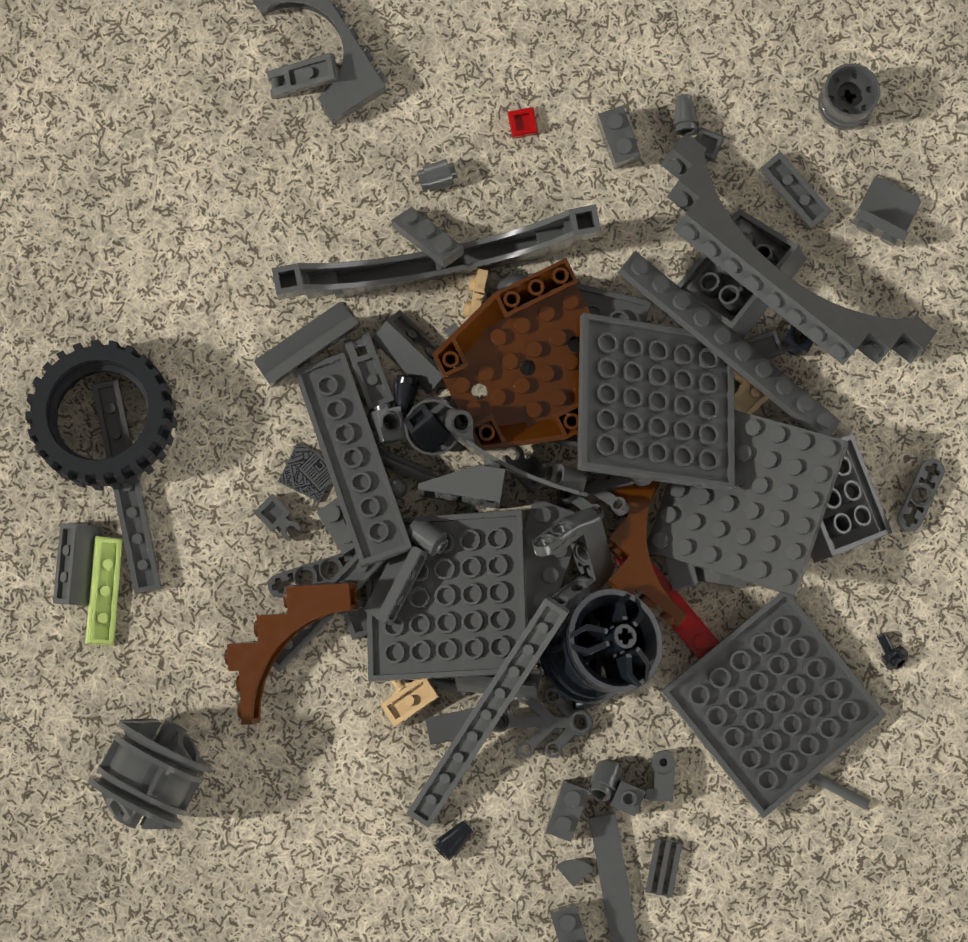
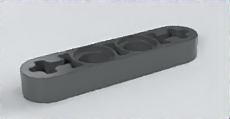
M356 551L347 557L340 553L275 574L268 581V590L273 596L283 598L284 592L280 593L279 590L273 589L276 579L280 578L282 582L289 581L291 579L288 575L293 573L296 586H300L302 584L299 582L298 576L303 570H309L313 574V581L309 585L327 584L333 577L325 575L324 566L326 563H337L340 571L343 565L339 558L345 557V562H348L353 557L352 555L356 554Z

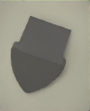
M366 600L357 601L358 610L340 612L345 617L352 640L367 635V613L364 611L367 604Z

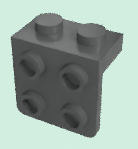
M876 177L872 180L851 223L856 225V228L866 234L872 233L880 237V240L885 244L899 247L908 234L907 230L921 204V199Z

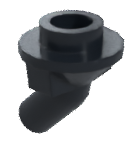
M887 632L879 634L877 638L885 653L882 656V662L888 670L902 668L907 662L908 651L902 646L894 648Z

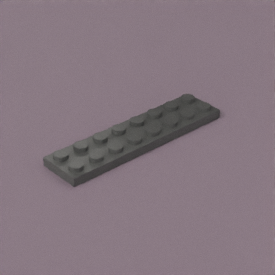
M343 352L295 369L294 373L361 567L363 568L410 551L412 544L345 353Z

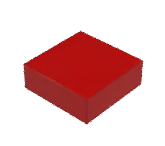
M533 107L507 112L512 139L538 134Z

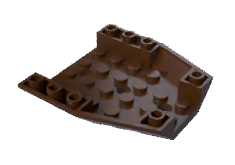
M567 258L493 293L432 353L457 409L465 410L472 416L473 438L476 445L483 450L566 440L578 434L579 352L571 351L568 347V341L572 337L580 338V316L583 313H591L576 285L578 280ZM528 360L534 364L535 371L532 375L525 376L521 373L520 364L523 361ZM476 384L484 385L487 389L486 397L480 400L474 398L471 393L472 387Z

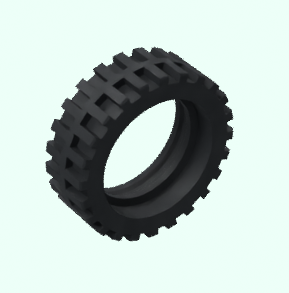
M91 340V346L85 348L81 343L74 344L73 352L66 355L62 350L56 355L59 360L53 365L47 361L42 367L46 371L42 379L36 376L32 382L36 390L34 394L28 393L26 401L30 405V411L25 412V420L30 424V429L27 430L29 438L35 443L34 448L53 470L65 480H71L79 487L86 488L87 485L92 486L95 490L103 491L104 486H111L114 490L121 489V483L126 481L133 485L139 482L137 476L141 473L151 474L154 471L153 463L157 459L162 462L166 457L164 453L166 445L172 446L174 440L171 435L172 428H177V419L174 417V411L177 408L171 396L172 391L150 359L144 354H138L135 348L129 345L123 348L117 341L109 340L108 345H102L99 340ZM112 372L128 378L142 392L147 408L146 424L135 443L121 454L101 460L86 458L72 451L63 441L57 425L58 408L65 394L77 382L96 373Z

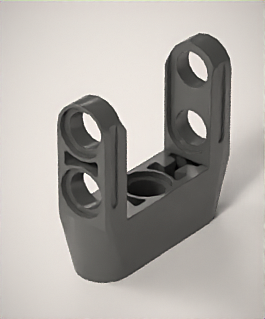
M586 508L562 518L532 541L533 549L537 556L556 555L568 545H571L579 575L551 595L552 599L569 609V613L583 598L599 591L614 572V565L601 517L592 508Z

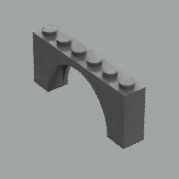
M252 0L262 16L279 9L302 8L321 15L338 32L343 43V61L338 74L339 80L335 81L326 92L318 97L320 106L333 125L386 92L385 83L388 82L380 69L375 70L370 63L373 61L370 52L366 47L361 49L356 41L359 39L358 34L352 25L346 26L342 20L345 15L337 3L333 5L330 0Z

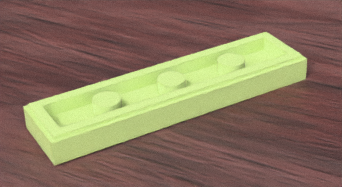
M99 536L94 538L85 644L114 646L123 539Z

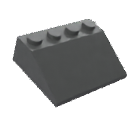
M740 208L732 216L733 222L751 244L776 268L792 279L807 260L800 246ZM704 254L698 258L677 285L741 339H744L769 307Z
M853 433L839 438L846 440L848 446L811 553L814 563L892 533Z
M484 461L483 466H472L418 483V492L420 497L499 509L505 469L500 468V463Z

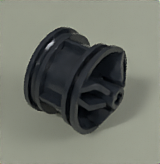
M618 589L596 591L583 598L571 613L566 616L540 656L542 669L551 685L566 698L582 704L604 702L613 698L618 693H626L643 686L655 674L660 664L663 647L660 627L651 610L636 596ZM595 617L600 619V627L597 626ZM601 666L604 667L606 677L601 676Z

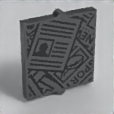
M297 442L289 460H285L286 466L278 482L320 502L328 485H332L322 454Z

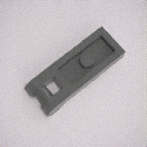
M332 53L267 71L268 81H271L272 89L270 90L272 99L284 98L289 94L339 80L335 56ZM285 77L286 85L282 86L281 79Z
M366 332L361 334L362 337L351 340V338L344 340V344L370 411L375 406L394 402V398L370 334ZM366 347L368 353L358 357L356 350Z

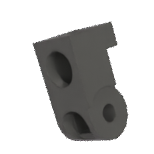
M657 751L650 760V765L654 770L652 789L645 788L644 799L673 801L675 758L668 751Z

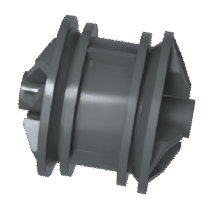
M120 719L118 726L124 730L125 734H115L113 742L97 768V772L102 776L90 775L88 783L102 793L101 795L106 805L114 815L113 818L134 829L142 815L144 817L140 825L143 829H180L183 822L177 818L176 814L185 815L191 799L199 784L202 783L204 777L198 772L210 773L213 768L212 765L200 758V752L189 735L186 734L187 730L166 719L158 734L156 732L161 724L158 719Z

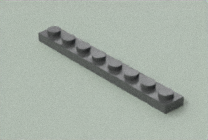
M118 379L92 385L107 459L121 454L133 445ZM139 475L137 476L139 482L132 485L129 481L121 483V489H113L134 594L162 589Z

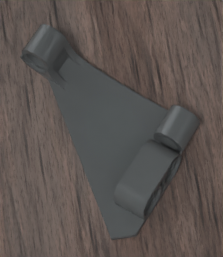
M452 408L444 413L442 418L444 428L459 443L485 461L500 463L501 469H505L506 472L521 478L587 497L588 493L584 492L587 478L585 471L543 460L535 466L533 475L494 457L475 444L473 438V419L469 412ZM457 415L462 417V424L459 428L454 426V419Z

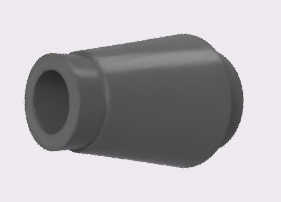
M689 94L678 95L675 103L673 128L676 129L677 135L684 136L685 133L693 135L697 132L699 122L692 96Z

